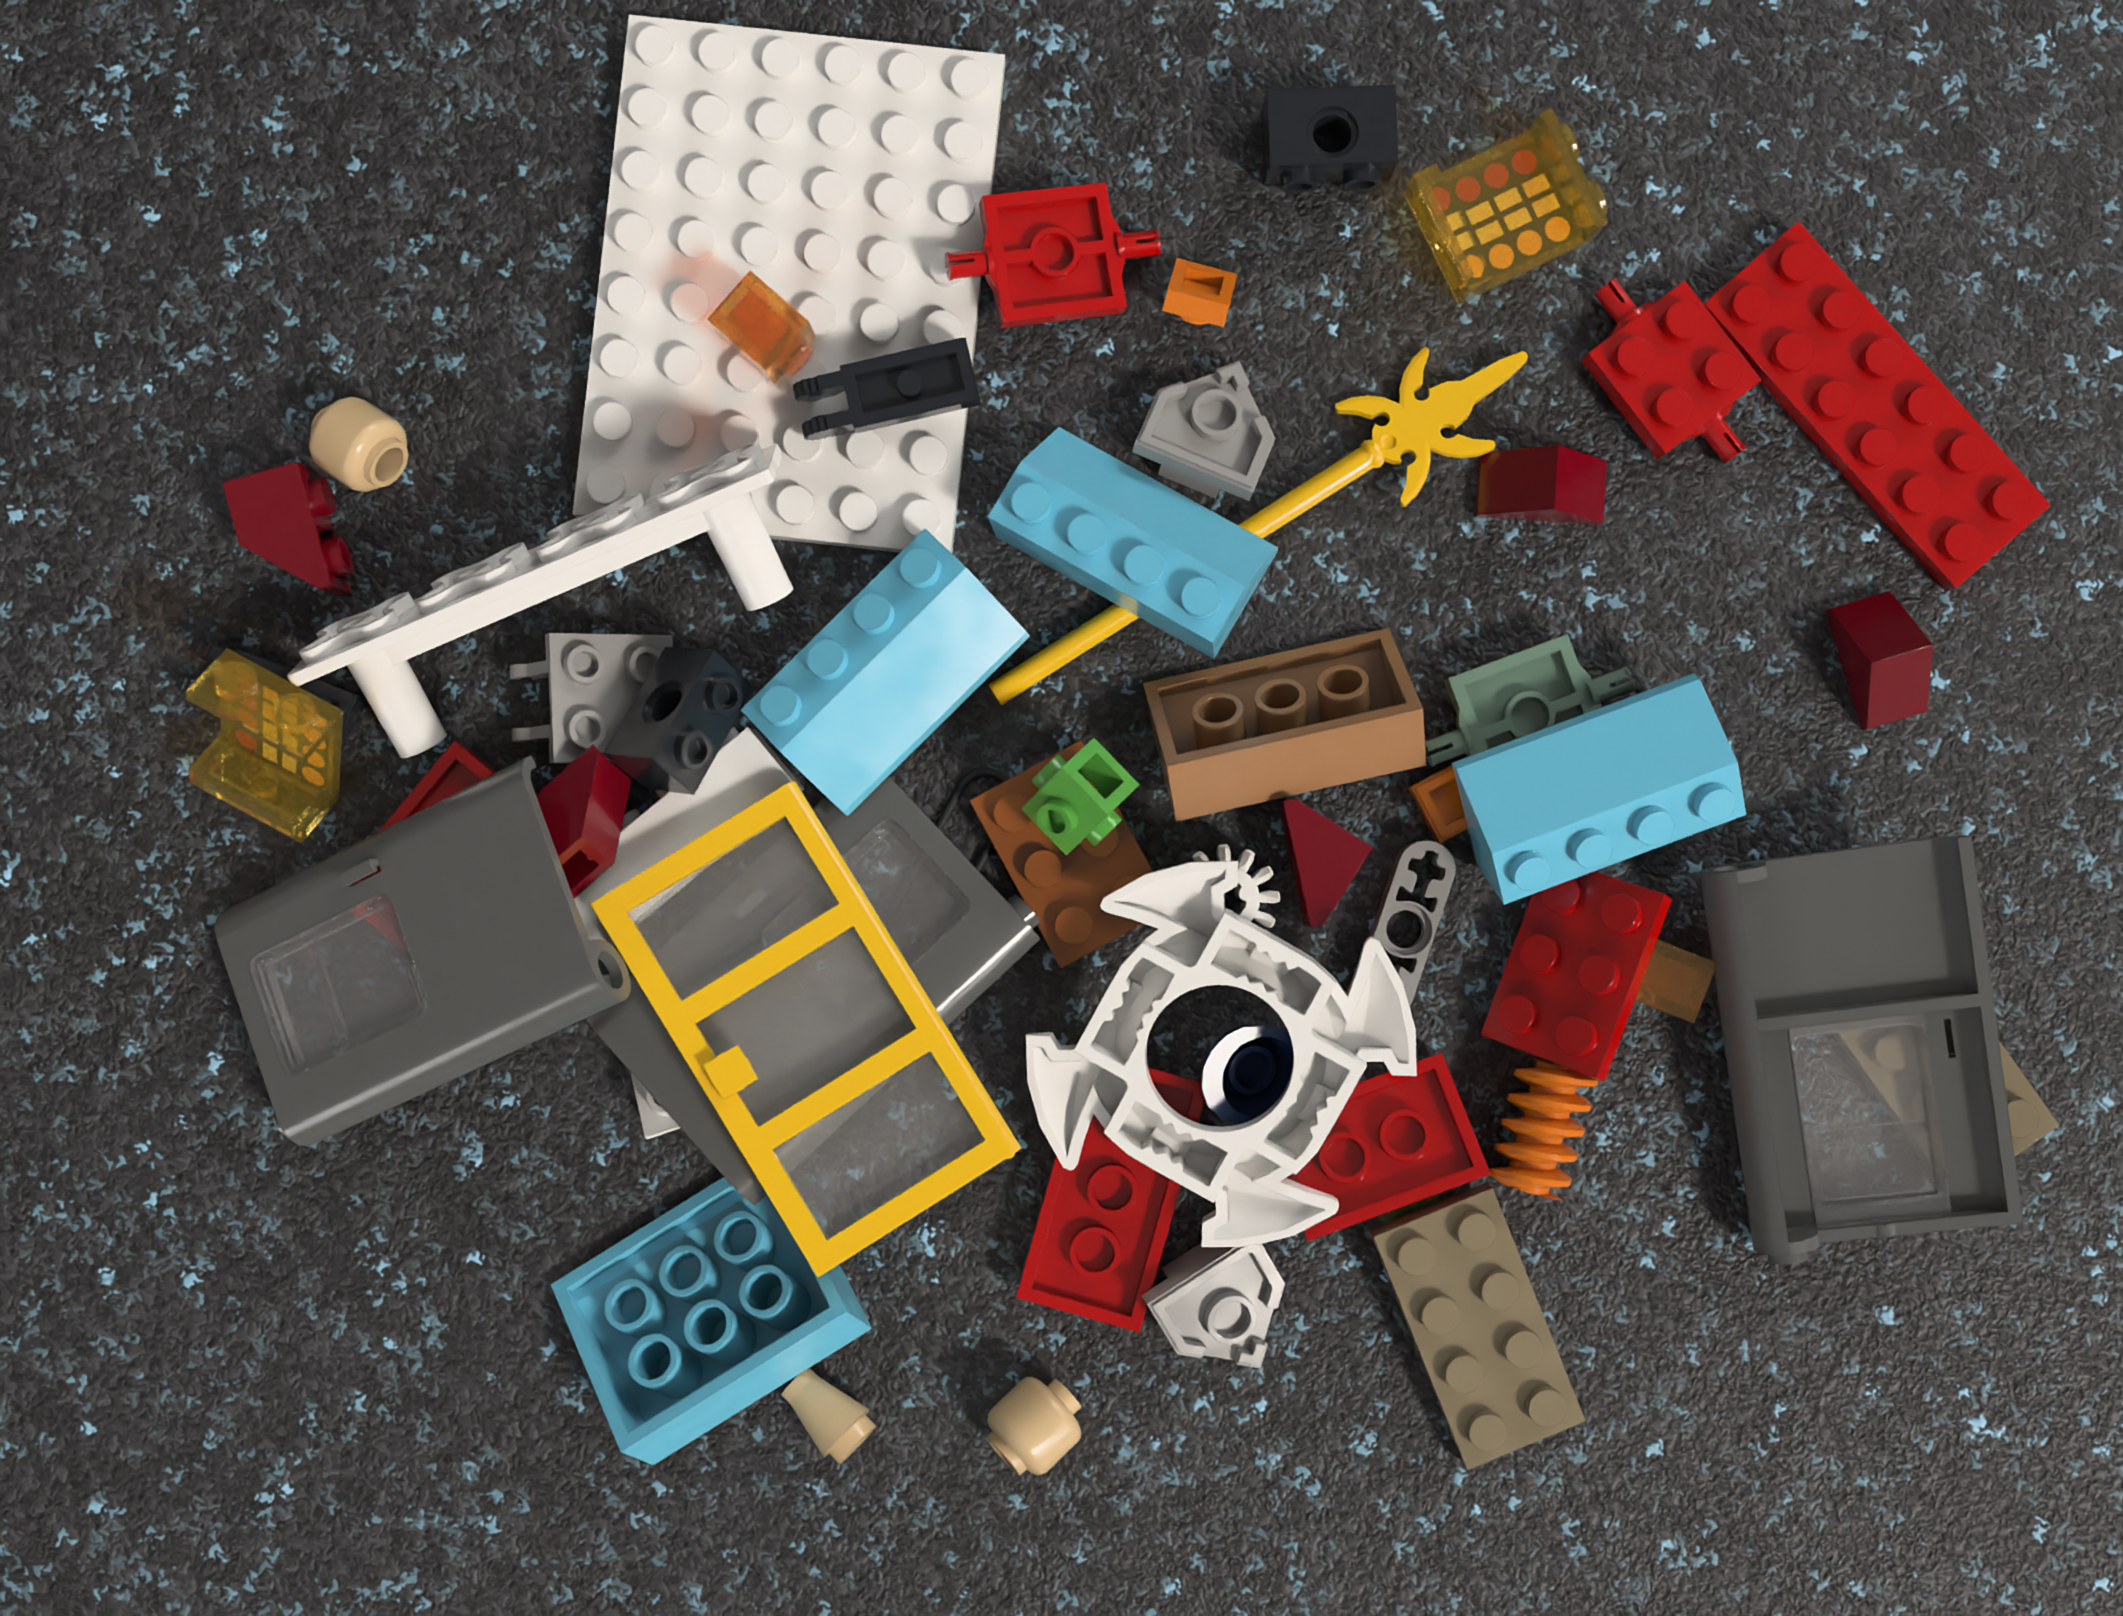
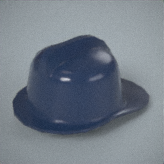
M1265 1025L1238 1026L1224 1033L1210 1050L1205 1049L1204 1064L1201 1072V1090L1206 1105L1219 1118L1235 1124H1242L1266 1112L1280 1098L1289 1082L1294 1059L1293 1045L1288 1029Z

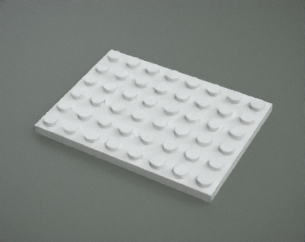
M629 15L573 505L574 516L577 518L586 516L637 492L641 493L644 500L649 499L666 490L663 483L669 478L688 469L714 461L743 445L757 441L761 449L778 444L783 455L774 481L749 492L770 539L900 553L926 528L951 553L953 552L968 408L861 433H856L855 430H852L843 435L827 437L825 439L806 440L802 431V423L815 416L849 410L846 392L843 391L835 396L818 401L802 402L795 400L792 386L802 379L840 371V365L966 337L973 366L982 276L958 278L949 281L946 274L948 268H945V253L981 250L984 234L979 202L982 196L992 194L1006 65L1005 54Z

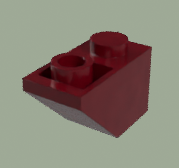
M294 462L222 483L239 545L320 590L339 597L352 593L347 575L353 573V562L344 540L341 537L336 538L330 514L336 513V500L332 488L324 476L319 477L318 472L298 462Z
M594 744L577 759L570 762L556 778L536 794L574 899L615 863L631 785V779L626 772L604 755Z

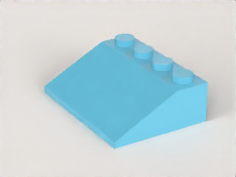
M725 1177L551 1284L620 1452L651 1465H655L872 1329L840 1265L817 1277L768 1195L757 1205H753Z

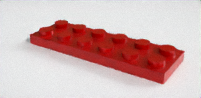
M1799 221L1704 303L1708 311L1762 379L1761 383L1945 591L1958 588L2051 506Z

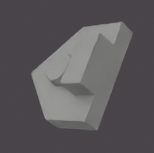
M1240 361L1217 368L1215 373L1185 384L1180 381L1158 389L1132 452L1161 464L1158 475L1215 499L1221 489L1249 501L1276 438L1266 417L1261 416L1248 388L1249 380Z
M1201 1243L1162 1267L1161 1269L1167 1279L1141 1296L1178 1355L1202 1358L1205 1355L1234 1360L1237 1365L1261 1369L1268 1345L1265 1342L1269 1323L1273 1310L1279 1307L1285 1286L1283 1279L1263 1245L1259 1244L1251 1247H1201Z

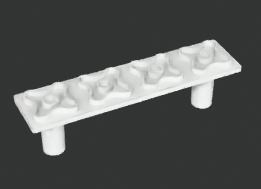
M757 441L743 445L714 461L688 469L669 478L663 483L666 490L656 496L644 500L640 492L630 494L596 512L575 518L555 527L546 534L549 540L540 546L527 550L524 542L517 543L478 563L445 574L432 582L433 590L422 597L413 600L409 592L401 593L369 610L336 621L317 632L318 639L299 651L302 660L291 670L287 677L294 688L347 665L400 758H408L438 744L447 736V733L407 659L707 531L747 611L757 610L775 603L787 596L793 590V586L749 492L774 481L783 457L778 444L761 449Z

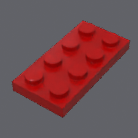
M1148 1065L1152 1082L1163 1100L1180 1115L1199 1123L1205 1102L1201 1090V1080ZM1093 1115L1085 1136L1080 1159L1075 1169L1070 1171L1063 1168L1055 1154L1016 1298L1140 1333L1147 1305L1141 1295L1153 1288L1181 1185L1126 1154L1104 1134V1127L1096 1116Z

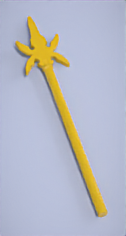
M1424 347L1411 359L1403 373L1399 388V403L1385 397L1366 395L1351 397L1335 404V412L1338 414L1358 415L1370 420L1380 415L1386 416L1389 423L1385 426H1379L1375 423L1372 430V440H1364L1358 449L1249 517L1238 526L1263 539L1373 468H1380L1384 461L1393 465H1401L1402 460L1400 457L1405 453H1410L1415 457V461L1407 466L1406 484L1400 499V505L1406 507L1418 495L1426 482L1430 467V451L1445 457L1461 459L1478 457L1494 451L1496 445L1493 440L1472 439L1460 434L1452 438H1444L1440 431L1444 428L1457 429L1468 419L1476 403L1509 380L1527 362V353L1521 351L1500 359L1462 381H1446L1428 389L1429 397L1424 401H1420L1415 398L1414 393L1421 389L1423 384V371L1429 356V349ZM1113 604L988 685L1000 704L1003 705L1139 617Z

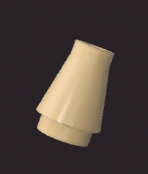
M810 1368L800 1373L781 1394L797 1414L822 1456L826 1457L830 1454L839 1464L843 1463L876 1427L866 1416L869 1412L867 1407L817 1376Z

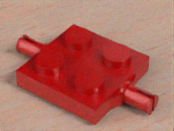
M1106 182L982 196L979 202L984 234L981 250L955 253L946 252L945 268H948L946 274L949 281L985 275L986 281L994 293L999 329L1122 314L1127 308L1122 280L1125 259L1148 256L1158 257L1161 253V241H1157L1160 237L1157 229L1121 233L1120 227L1111 214Z
M1615 277L1594 294V297H1597L1617 324L1612 328L1606 340L1581 359V362L1657 460L1682 441L1697 438L1702 434L1720 457L1722 463L1726 464L1747 447L1743 445L1723 418L1728 415L1735 401L1761 382L1762 379L1685 280L1659 300L1637 307Z

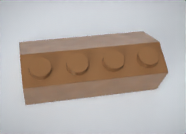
M1389 628L1143 683L1162 773L1176 822L1426 766L1423 707Z

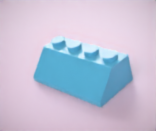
M1060 427L1020 462L988 515L989 522L997 538L1215 659L1278 552V547Z
M925 528L787 663L741 711L807 779L848 816L1007 660L1030 635L980 581Z
M1695 673L1452 763L1477 866L1504 905L1746 815L1738 761L1702 682Z

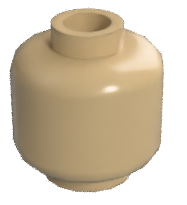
M356 397L339 399L320 410L312 421L309 438L311 459L321 470L348 488L360 492H368L380 487L389 486L403 473L409 456L405 430L396 419L368 401Z
M1025 1377L990 1410L987 1421L992 1431L985 1439L1017 1475L1020 1476L1025 1470L1035 1475H1043L1081 1438L1080 1425L1073 1416L1081 1408V1405L1057 1379H1054L1046 1386L1037 1378Z

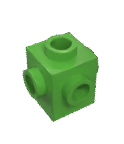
M1093 738L1068 762L1060 754L1055 756L1031 780L1039 791L1021 810L1067 856L1085 837L1095 847L1118 825L1122 818L1114 809L1140 784Z

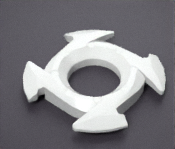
M1199 861L1180 864L1144 874L1105 896L1100 904L1101 909L1105 912L1133 919L1155 927L1157 930L1144 938L1123 961L1077 1045H1060L1053 1032L1026 1034L1027 1083L1040 1128L1063 1168L1071 1171L1077 1166L1092 1117L1095 1115L1105 1129L1104 1134L1126 1154L1205 1199L1216 1203V1210L1203 1217L1201 1247H1251L1294 1236L1336 1214L1339 1202L1333 1195L1307 1187L1286 1177L1292 1173L1297 1174L1319 1151L1365 1071L1367 1062H1384L1391 1075L1417 1076L1416 1028L1403 982L1380 941L1372 936L1366 939L1349 988L1345 992L1335 977L1313 957L1225 908L1224 893L1238 885V861ZM1228 985L1247 990L1266 1001L1279 1014L1288 1029L1294 1052L1289 1082L1274 1105L1251 1121L1224 1127L1194 1122L1172 1109L1160 1096L1152 1082L1147 1065V1042L1150 1030L1159 1014L1169 1003L1180 995L1199 987Z

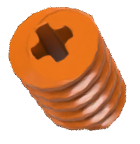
M1531 1058L1536 1062L1535 1067L1517 1068L1513 1074L1529 1086V1091L1508 1093L1507 1097L1509 1102L1523 1111L1522 1117L1502 1118L1500 1125L1516 1136L1515 1142H1501L1494 1145V1150L1508 1159L1509 1165L1508 1167L1489 1168L1491 1173L1489 1176L1508 1187L1544 1198L1562 1201L1561 1198L1550 1191V1188L1569 1187L1572 1178L1556 1165L1557 1163L1575 1162L1579 1156V1153L1566 1144L1563 1139L1582 1137L1586 1130L1580 1123L1570 1117V1113L1589 1112L1592 1107V1103L1576 1092V1090L1583 1087H1595L1598 1085L1599 1080L1558 1064Z

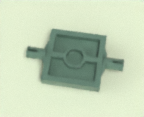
M1566 634L1444 680L1456 712L1457 730L1427 741L1425 740L1426 752L1449 745L1448 749L1427 756V761L1431 767H1434L1436 764L1463 754L1469 757L1602 707V702L1629 692H1635L1634 680L1612 688L1609 687V684L1630 677L1632 674L1626 666H1623L1621 669L1591 679V676L1578 663L1569 636Z

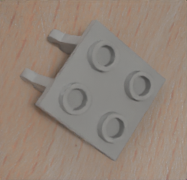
M545 634L546 660L510 665V679L532 677V680L549 678L550 724L512 729V742L549 741L550 763H570L593 744L600 751L604 752L665 647H673L672 635Z

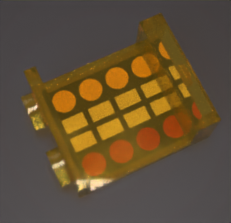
M1552 107L1538 115L1530 130L1450 169L1440 172L1437 164H1433L1413 174L1403 193L1458 305L1593 241L1608 223L1605 216L1608 210L1605 196L1594 180H1587L1577 160L1579 158V146L1576 137L1567 124L1559 123Z
M227 648L186 690V700L220 718V735L189 767V782L302 843L339 799L343 711Z

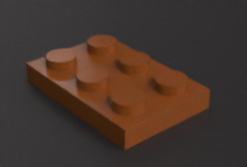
M1082 740L970 800L1021 897L1041 920L1037 926L1060 968L1067 966L1143 924L1133 919L1107 913L1101 909L1100 904L1108 894L1144 874L1153 872L1118 806L1114 809L1122 818L1118 825L1095 847L1085 837L1067 856L1021 810L1039 791L1031 780L1058 754L1068 762L1084 747Z

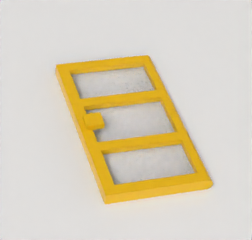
M795 781L782 784L776 791L590 903L817 1277L822 1276L1003 1160L1013 1158L1015 1153L1021 1149L1020 1144Z

